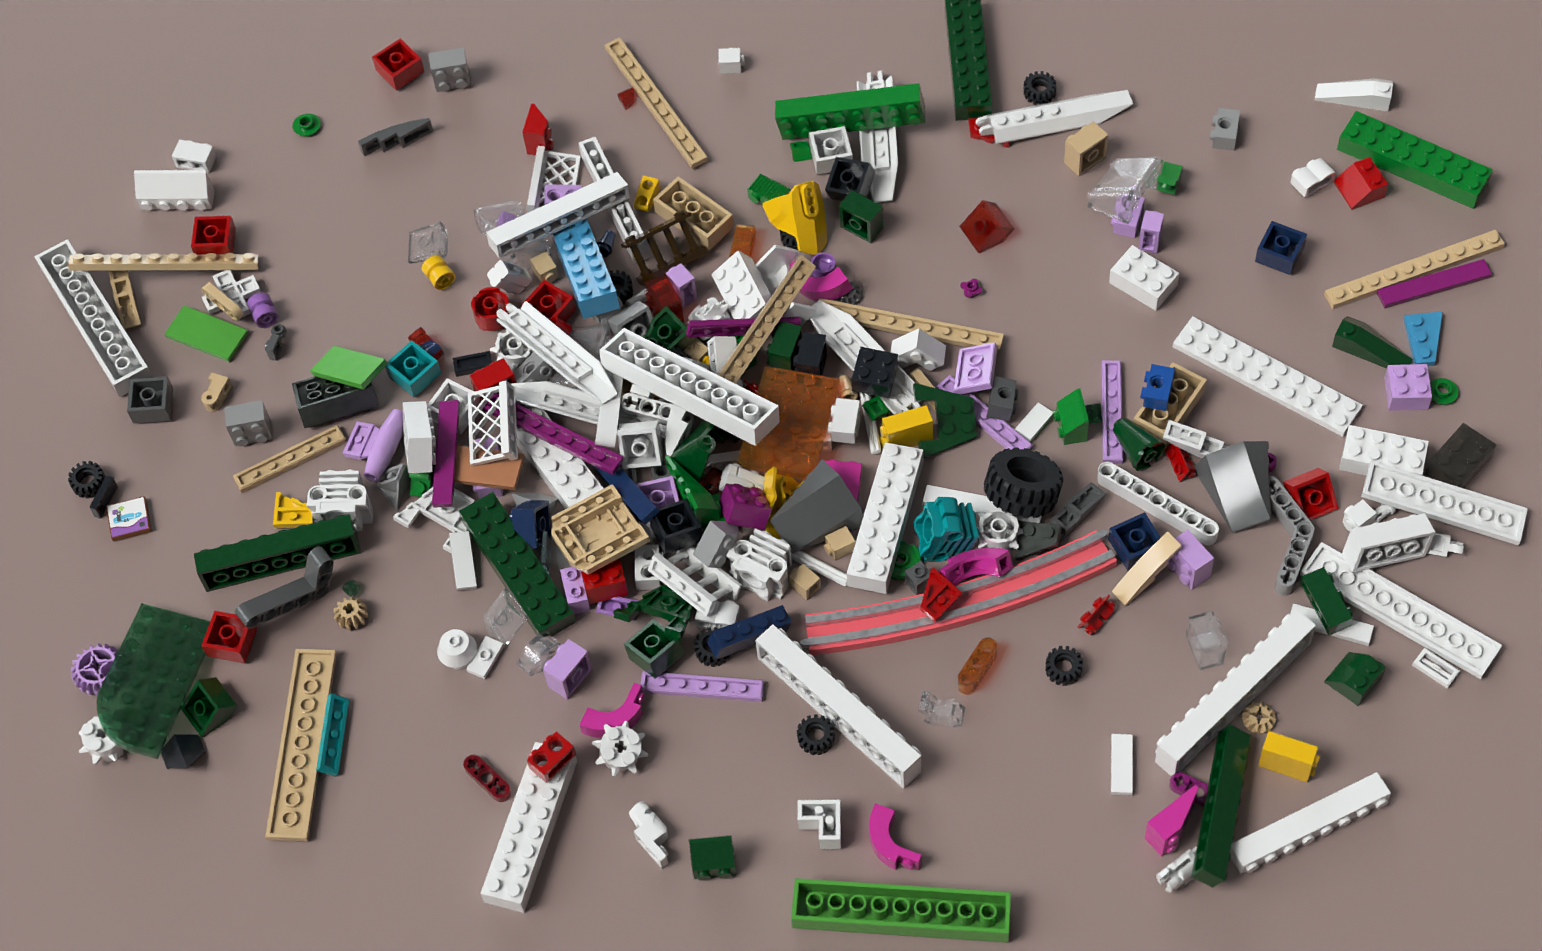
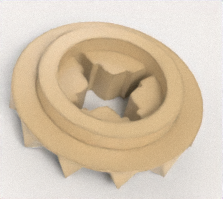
M1262 701L1259 703L1252 702L1245 707L1242 713L1243 724L1254 733L1268 732L1275 725V711L1271 709L1270 705L1263 704ZM1261 711L1262 717L1265 718H1261V721L1258 724V720L1255 715H1257V713Z

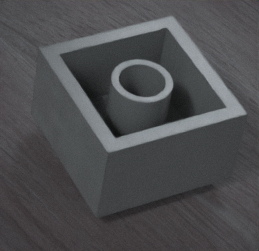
M169 378L130 379L127 412L132 422L171 421L173 387Z

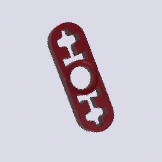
M469 755L465 758L463 766L466 773L498 802H505L510 798L511 790L508 783L479 756ZM476 763L480 771L477 772V770L474 767L470 768L469 764ZM485 774L493 776V779L488 783L481 781ZM497 784V787L501 790L504 789L505 793L498 794L497 789L494 786Z

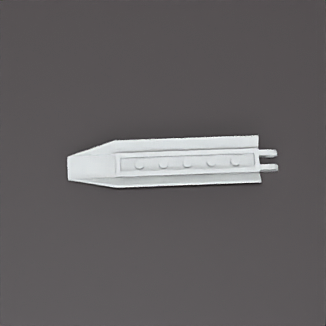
M878 71L877 81H873L871 72L867 73L866 84L857 81V91L893 86L892 76L884 81L882 71ZM896 127L860 131L861 161L869 162L876 172L870 188L873 201L878 203L893 201L898 169Z
M1128 90L989 114L977 118L975 122L980 127L979 132L982 136L994 134L995 143L1000 144L1082 128L1093 121L1098 125L1132 106L1133 102Z
M821 300L812 305L817 307V311L809 319L819 334L826 335L827 344L852 371L855 368L860 346L884 351L850 314ZM899 365L890 398L880 397L894 415L908 411L911 407L913 409L921 407L918 402H914L913 384L915 382Z
M527 301L524 302L521 309H517L511 303L507 304L506 310L509 315L502 309L497 310L499 319L496 320L569 382L601 404H605L618 395L600 361Z
M548 381L510 383L515 387V398L518 403L596 425L598 423L600 402L584 391ZM620 405L617 430L620 424L652 421L624 413ZM643 408V411L646 412V413H649V412L652 411V410H648V409ZM659 424L663 444L666 439V426Z

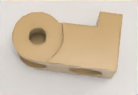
M211 372L208 378L211 384L208 390L202 394L201 401L207 411L215 412L222 406L232 388V384L228 377Z

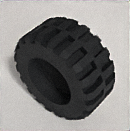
M1008 448L998 452L990 460L984 481V491L989 501H993V505L1001 508L1003 512H1009L1012 516L1038 518L1040 515L1048 514L1055 508L1064 480L1060 468L1054 461H1050L1048 456H1043L1040 452H1033L1027 448H1013L1012 450Z

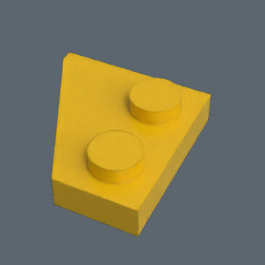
M276 492L273 517L274 528H297L300 525L313 524L314 519L310 509L306 506L307 503H301L295 498L290 499L283 496L281 492Z

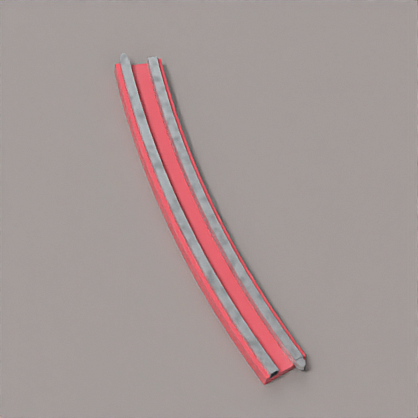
M1095 530L1052 551L1014 565L1013 569L1000 577L988 574L954 585L962 592V595L935 623L920 610L924 593L872 605L805 614L808 638L801 640L800 646L802 648H809V654L811 655L863 649L947 631L1021 608L1076 586L1116 567L1117 560L1112 550L1108 551L1102 542L1107 537L1108 531Z

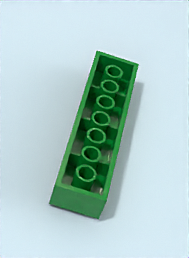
M919 83L775 101V120L782 140L808 138L809 132L845 126L846 132L926 123L925 103Z
M1355 111L1341 133L1337 150L1359 160L1370 157L1376 167L1474 209L1489 184L1493 171L1489 167L1358 111Z

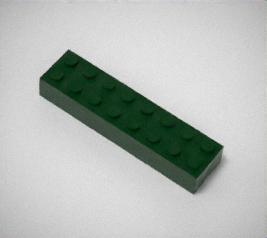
M945 0L944 9L955 121L980 118L992 114L981 0Z
M494 492L459 510L462 523L541 642L576 623L574 612L528 543L513 529V522H511L510 516Z
M349 514L340 515L329 520H320L309 525H300L289 530H280L269 535H260L249 540L244 539L229 545L224 544L213 549H204L194 553L197 575L206 592L305 568L308 554L312 549L319 546L326 551L332 560L361 554L355 526Z

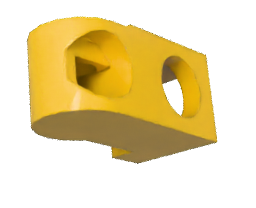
M643 175L636 193L634 209L645 212L651 211L653 199L661 190L659 179Z

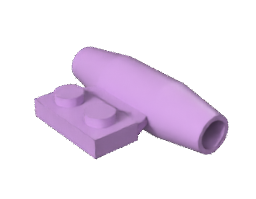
M393 409L380 429L374 424L356 422L343 455L346 458L357 460L367 458L364 471L366 479L377 482L390 464L403 433V411Z

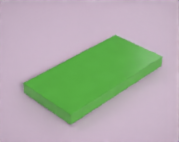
M185 305L165 332L166 338L227 362L231 361L249 334L244 328Z
M333 346L310 372L316 377L365 389L383 370L387 362L383 358Z

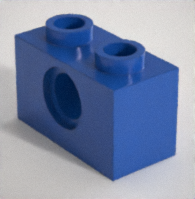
M1151 364V369L1146 371L1144 378L1147 386L1142 387L1140 396L1141 399H1144L1143 407L1162 411L1167 410L1175 368Z

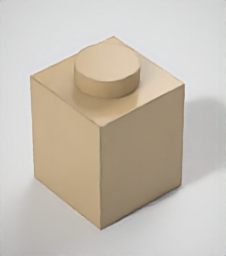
M547 251L530 259L532 270L541 283L543 280L551 283L559 278L557 267Z
M846 526L825 536L824 549L828 555H832L835 561L853 552L855 540Z
M804 564L794 568L789 575L790 586L806 600L821 588L820 578Z

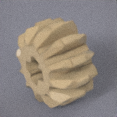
M352 595L350 600H347L344 597V602L337 601L338 607L334 608V619L341 628L346 627L350 631L352 626H354L358 630V624L364 625V619L368 618V608L360 598L355 599Z

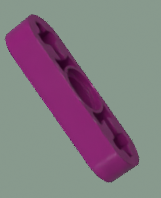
M1181 772L1173 774L1170 778V789L1181 796L1187 792L1186 789L1189 783L1191 784L1190 788L1197 785L1203 789L1205 794L1202 797H1196L1195 803L1204 807L1208 785ZM1180 779L1183 781V783L1178 787L1176 786V782H1178Z

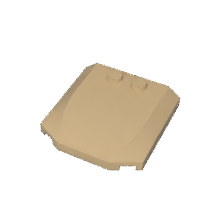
M613 484L552 516L551 534L553 540L569 564L588 575L650 542L649 536L640 523L638 524Z

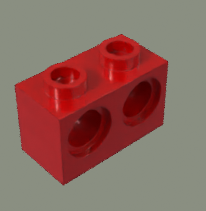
M556 731L553 735L547 736L543 744L529 754L527 759L529 769L544 782L548 783L576 756L575 748ZM555 747H562L559 751H553ZM541 761H547L545 765H538Z

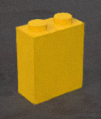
M927 405L882 418V426L880 427L882 447L884 448L885 442L915 447L918 446L919 441L933 440V420Z
M1268 731L1258 766L1307 782L1309 775L1314 776L1320 757L1316 755L1318 747Z

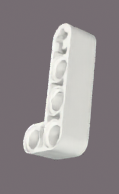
M626 393L620 399L621 409L624 413L652 421L659 420V423L667 425L668 418L663 417L661 413L664 410L670 411L672 404L651 398L647 399L632 393ZM631 400L632 404L630 407H626V403ZM650 405L653 407V410L646 413L643 411V407ZM690 412L687 414L690 417V421L687 422L689 428L685 434V439L691 434L694 423V415Z

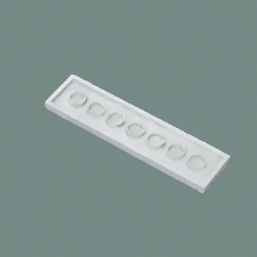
M1373 460L1369 464L1361 495L1363 498L1411 513H1425L1428 518L1515 545H1519L1521 542L1528 509Z

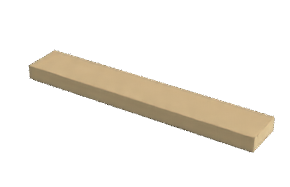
M336 425L233 475V478L241 493L347 441L339 426Z

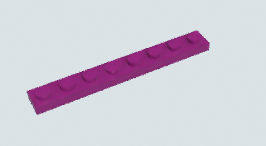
M494 393L489 400L495 403L499 395ZM487 402L483 407V411L488 412L493 405ZM516 404L517 428L612 475L615 474L624 461L623 456L603 446H596L595 442ZM497 408L492 415L498 418L500 410Z

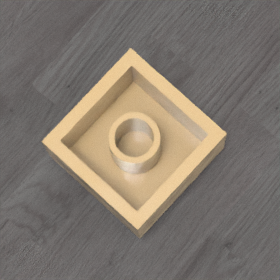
M1094 121L1089 125L1083 126L1080 131L1066 139L1064 163L1080 176L1106 158L1108 134Z

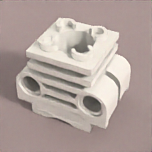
M351 469L346 471L328 470L319 473L320 485L314 486L308 491L306 505L311 511L314 523L350 514L356 531H362L363 524H373V507L359 471Z
M755 528L754 535L751 534L750 542L747 540L736 541L726 556L731 561L729 574L742 584V589L751 590L766 601H769L771 596L781 600L789 587L788 567L792 565L790 545L783 539L778 540L772 537L767 531H760Z

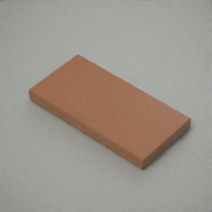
M457 445L455 483L516 491L525 455L524 453H518V459L515 460L506 458L472 466L470 465L469 447ZM480 448L476 453V459L481 458L486 451ZM493 450L492 454H501V451Z

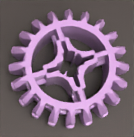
M98 643L95 648L90 644L89 650L83 648V654H77L78 660H72L74 666L71 667V678L81 692H87L90 696L93 693L99 696L101 692L107 695V690L111 689L114 691V685H121L119 679H125L126 661L121 652L114 646L110 647L107 643L104 646Z

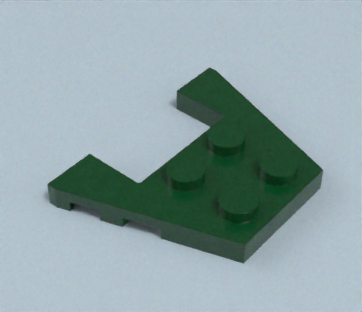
M918 383L913 384L914 402L935 401L938 440L918 442L919 449H923L924 459L977 437L973 398Z
M661 585L642 595L643 599L637 602L631 601L627 603L626 608L622 610L617 608L613 611L614 618L626 622L632 621L640 612L667 619L669 623L665 626V634L681 639L694 607L668 586Z

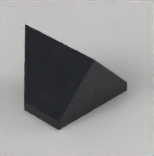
M174 734L160 751L167 770L170 768H188L198 757L206 753L199 734Z

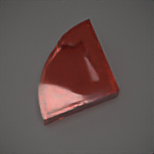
M633 87L617 94L625 110L630 108L635 102V90Z

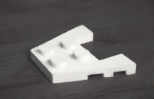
M432 487L422 494V497L417 501L411 502L406 506V509L393 516L394 521L409 528L419 513L449 529L452 533L467 531L461 521L459 510L474 503L475 500L454 488L453 507L434 508L432 506ZM448 538L443 545V549L451 553L450 540Z

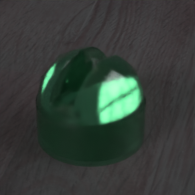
M349 580L342 586L343 591L349 597L352 595L355 597L360 591V585H356L355 580Z

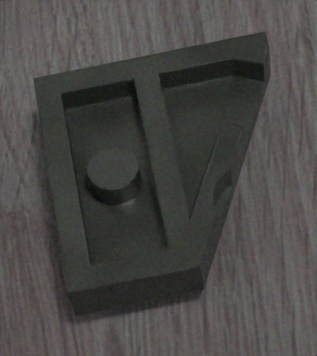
M1022 521L1021 528L1023 529V534H1020L1018 538L1019 548L1016 550L1015 559L1020 561L1025 556L1036 555L1046 549L1050 550L1058 547L1062 527L1058 524Z

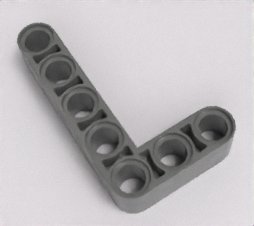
M319 546L312 549L307 557L304 577L240 604L236 608L235 614L246 628L250 629L322 598L329 590L334 561L322 547Z

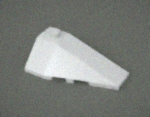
M1372 78L1317 84L1315 101L1388 112L1393 81Z

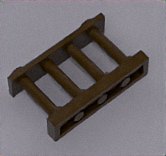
M681 210L674 214V218L636 237L631 235L624 239V243L620 244L622 248L627 249L630 247L641 270L640 276L636 277L639 285L644 286L666 275L672 267H676L679 264L684 266L709 253L706 246L696 243L686 219L692 216L691 212ZM677 223L680 224L690 246V251L684 254L680 252L669 228ZM663 231L674 255L672 256L673 259L668 262L663 259L653 235ZM645 239L657 261V267L652 270L647 268L637 246V243Z

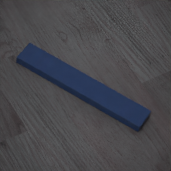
M620 466L614 475L595 467L610 485L613 484L624 502L644 524H647L660 512Z

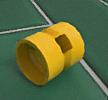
M440 255L431 256L423 263L422 272L430 279L435 289L444 290L455 281L456 276L454 272L447 266V263Z

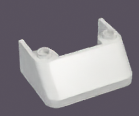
M775 244L755 264L771 296L789 272V263L799 254V250ZM792 302L782 317H800V326H802L817 311V307Z

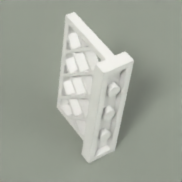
M544 146L537 147L527 202V213L540 208L539 204L544 201L542 189L545 185H553L552 183L558 179L563 185H576L581 156L545 151ZM547 157L555 158L558 162L551 165L547 161ZM568 160L576 161V164L569 168L565 162ZM562 165L565 171L559 174L554 168ZM551 171L555 177L548 180L544 174ZM569 173L573 179L566 182L562 177Z
M507 381L499 382V386L468 393L470 465L476 466L506 458L510 460L518 459L515 387ZM499 392V398L495 403L489 400L494 393ZM482 396L484 399L478 407L474 406V398ZM487 402H490L493 406L485 414L481 410ZM498 408L500 410V415L494 421L490 417ZM480 412L484 417L477 425L475 424V418ZM489 419L493 424L486 432L482 427ZM499 426L501 432L495 439L491 434ZM481 430L485 435L477 443L475 436ZM489 437L494 440L488 449H485L483 444ZM500 444L501 454L493 455L492 451ZM480 448L486 451L481 458L476 459V453Z

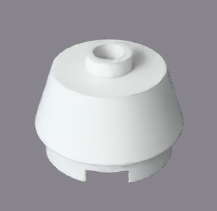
M458 629L447 631L441 637L437 648L439 660L444 665L455 670L468 667L477 652L475 639Z

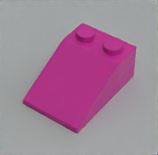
M1194 785L1147 822L1145 840L1161 857L1166 853L1171 854L1177 849L1178 842L1196 802L1199 788L1197 785Z

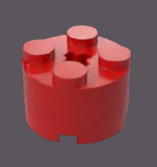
M496 287L481 289L478 291L479 294L474 296L471 301L477 325L483 331L504 329L505 327L496 319H499L497 316V310L502 309L509 315L506 310V305L509 304L507 294Z

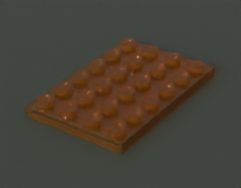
M765 366L757 395L779 406L780 422L756 446L743 440L737 464L741 465L742 468L767 472L772 467H777V474L806 479L819 463L828 424L831 419V407L836 401L840 379Z

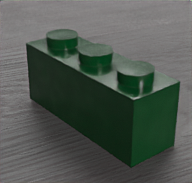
M1322 567L1303 575L1300 584L1329 636L1350 627L1354 615L1349 606L1346 607L1344 604V597L1340 589L1337 590L1334 586L1335 582L1330 572L1327 573L1326 569Z

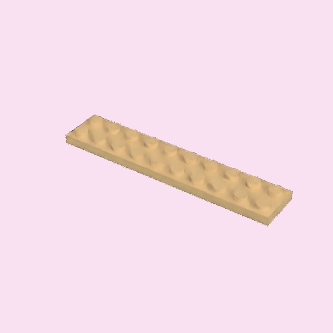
M295 650L265 835L267 840L308 841L319 774L316 771L327 696L331 694L337 656L336 650Z

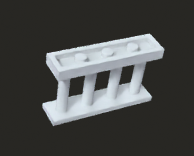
M693 546L678 550L676 555L668 559L659 553L653 555L648 571L706 617L712 614L717 599L724 595H727L733 601L737 600L742 584L721 568H708L693 555L695 551ZM681 560L689 566L682 571L674 566V564ZM697 572L704 578L695 582L688 576ZM711 583L719 590L710 594L703 587Z

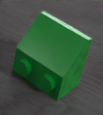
M1081 388L1059 400L1056 403V410H1053L1054 420L1059 423V427H1057L1058 437L1062 438L1064 445L1087 442L1089 420Z

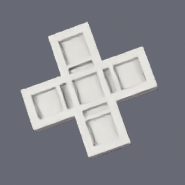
M225 270L212 276L217 288L241 308L244 316L251 314L245 299L250 298L254 294L261 293L253 275L238 282L235 281L230 270ZM202 296L209 315L221 310L206 296Z

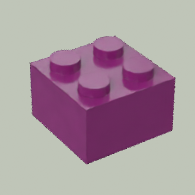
M737 483L725 484L719 504L727 524L764 530L772 509L763 490L758 487H743Z

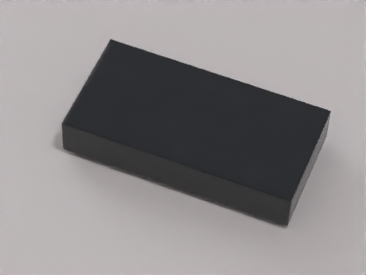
M490 351L453 358L456 377L473 374L476 370L483 369L492 363Z
M111 476L105 477L89 507L96 518H102L106 506L109 505L118 488L114 478Z

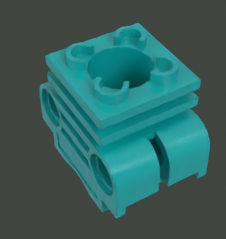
M937 497L935 502H926L923 512L913 522L915 532L919 537L920 557H924V562L945 561L952 554L955 556L969 551L980 535L979 529L976 526V514L973 511L972 503H967L965 506L964 503L960 502L958 505L957 499L954 497Z

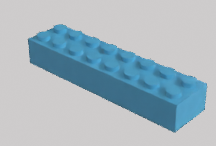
M587 218L551 234L583 319L620 309L615 287Z

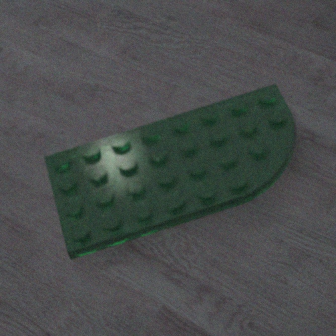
M141 603L97 696L96 705L99 722L105 734L116 745L129 752L155 759L159 758L206 655L201 645L210 621Z

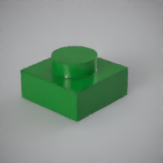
M879 396L864 402L862 405L872 421L887 415L890 411Z

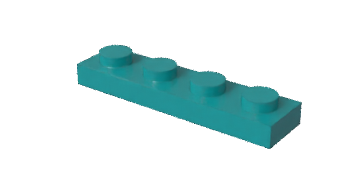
M332 693L327 696L316 771L335 777L339 772L349 699Z

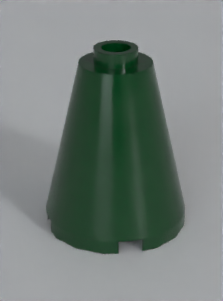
M1120 418L1114 423L1113 432L1133 468L1137 471H1143L1151 466L1149 463L1153 459L1155 461L1160 459L1166 448L1161 439L1128 418Z

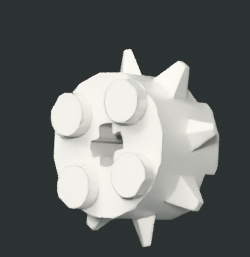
M716 298L707 299V304L703 307L698 305L688 316L690 321L732 318L726 311L729 304L723 305L725 300L719 302ZM699 337V338L704 341V340H707V339L713 338V337Z
M507 329L505 333H498L495 342L496 346L490 348V351L496 352L498 355L496 361L504 358L513 372L533 353L529 347Z
M999 507L990 509L986 514L981 512L978 514L980 518L977 527L980 532L978 548H1002L1010 552L1019 548L1017 544L1018 535L1023 534V529L1019 528L1017 520L1019 516H1012L1009 512L1005 513Z
M115 713L112 716L110 714L94 716L82 726L81 731L78 733L84 745L79 750V753L89 752L92 756V763L95 765L100 760L116 762L123 755V750L132 745L128 741L126 733L131 728V725L121 726Z
M625 721L622 726L612 728L605 724V734L602 739L592 742L594 746L600 749V757L595 762L596 765L606 764L608 768L612 769L613 777H616L619 771H625L626 769L635 774L637 772L635 764L640 757H648V753L641 749V740L645 736L644 732H634V730L629 728L628 721ZM623 745V748L626 750H622V753H619L616 746Z

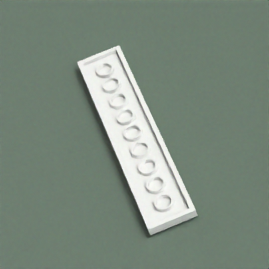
M1193 316L1173 342L1172 347L1342 437L1362 409L1363 405Z
M1322 542L1300 571V575L1303 576L1324 567L1327 573L1330 572L1335 582L1334 586L1337 590L1340 589L1344 601L1479 679L1483 677L1502 647L1498 642L1370 569L1352 573L1342 553Z

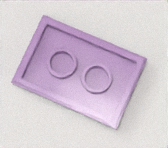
M995 342L959 349L954 392L956 394L992 389L998 348Z

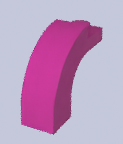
M796 260L793 261L791 264H789L790 267L793 266V264L796 262ZM838 267L823 277L814 278L809 276L799 292L806 298L818 301L819 298L834 300L847 294L853 287Z
M979 548L947 559L948 564L939 569V571L953 585H956L968 577L979 574H990L1000 577L1013 569L1009 550L1002 548Z
M633 683L626 701L617 710L601 712L587 707L579 724L581 733L595 738H602L605 734V724L612 728L622 726L625 721H628L629 728L634 727L643 715L641 704L645 694L643 693L642 685Z
M875 803L869 819V837L874 853L885 865L896 870L899 863L907 869L912 870L914 868L919 870L922 864V855L898 846L889 835L895 820V810Z

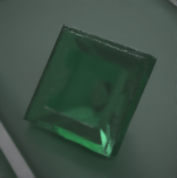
M1101 403L1085 405L1089 424L1102 422Z

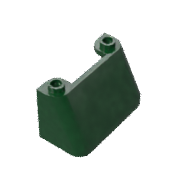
M703 420L676 448L671 458L699 483L705 477V468L709 456L715 449L716 442L714 439L723 444L727 439H733V442L737 443L741 438Z

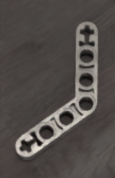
M1269 476L1271 511L1292 537L1275 583L1276 592L1286 596L1291 594L1312 542L1315 528L1276 477ZM1285 577L1289 579L1287 583H1284Z

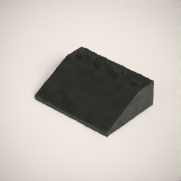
M316 376L292 383L297 408L304 428L316 427L321 423L337 420V418L352 416L356 412L371 410L379 406L372 382L365 389Z

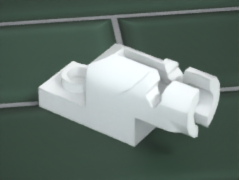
M641 801L629 812L630 818L637 827L634 831L635 838L660 868L663 869L668 865V853L661 845L668 839L667 827L654 812L650 811V807L644 801Z
M1197 846L1192 850H1187L1157 874L1156 877L1160 885L1171 879L1167 882L1168 887L1165 889L1167 892L1176 890L1183 883L1186 886L1194 879L1191 877Z

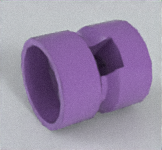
M818 253L812 258L811 262L816 266L812 272V277L814 278L826 276L836 269L835 258L829 253Z
M257 293L249 298L247 305L256 326L267 328L278 321V313L268 293Z

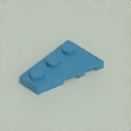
M1443 311L1404 315L1403 321L1414 364L1435 365Z

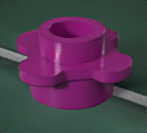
M971 279V281L960 284L961 289L964 290L965 297L974 298L982 292V288L978 286L977 279Z

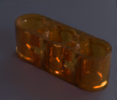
M736 224L729 258L737 251L751 257L756 233L755 226Z
M983 638L959 672L958 690L962 694L969 695L976 690L996 659L997 643L994 639ZM987 648H988V649H991L992 651H991V652H985L984 649H987ZM979 664V665H981L982 667H980V668H975V667H973V665ZM969 680L971 683L965 684L963 681Z

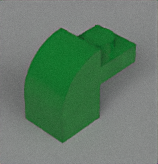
M1164 161L1161 175L1158 174L1156 181L1158 182L1156 190L1175 195L1184 167Z
M432 465V472L409 474L411 478V496L422 497V494L431 489L435 465Z

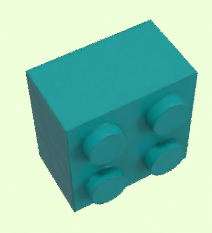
M410 341L394 355L385 366L388 377L414 398L442 374L438 361L413 341Z

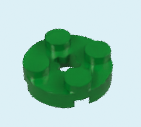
M900 541L897 558L901 557L906 560L900 564L897 563L898 559H896L891 579H905V571L921 561L919 550L913 544L910 545L906 544L905 541Z

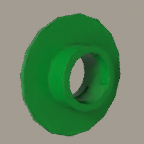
M305 113L293 121L292 128L297 135L308 137L319 130L321 122L316 115ZM310 122L309 125L302 126L304 123Z
M1438 378L1430 382L1431 400L1433 402L1447 405L1457 399L1459 390L1453 381ZM1445 388L1448 393H1441L1438 389Z

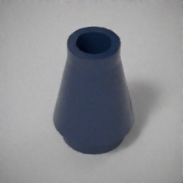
M607 230L597 242L602 257H608L612 254L616 234L611 230Z

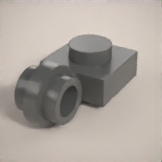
M276 324L272 327L270 340L265 344V351L270 360L277 361L283 347L281 341L287 334L285 326L281 324Z

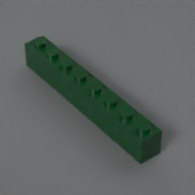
M1228 725L1218 732L1191 874L1192 878L1212 888L1224 882L1228 875L1227 866L1231 858L1230 849L1234 840V827L1238 820L1237 810L1241 802L1240 793L1244 785L1243 777L1247 767V754L1251 747L1249 744L1251 735L1232 725Z

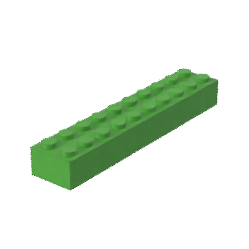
M795 878L791 916L792 928L1008 943L1011 892Z

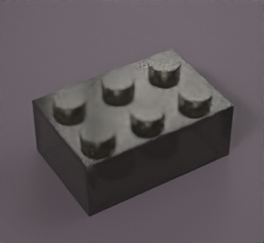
M1462 423L1428 461L1425 474L1434 480L1465 488L1492 458L1497 444L1465 423Z

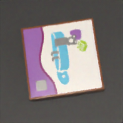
M145 496L106 506L113 542L151 532Z

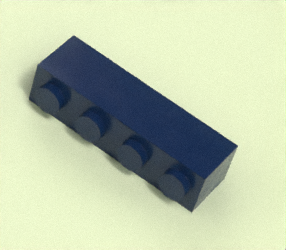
M781 605L712 631L707 643L715 658L719 659L756 645L755 640L772 625L778 629H783L787 633L792 621L784 606Z

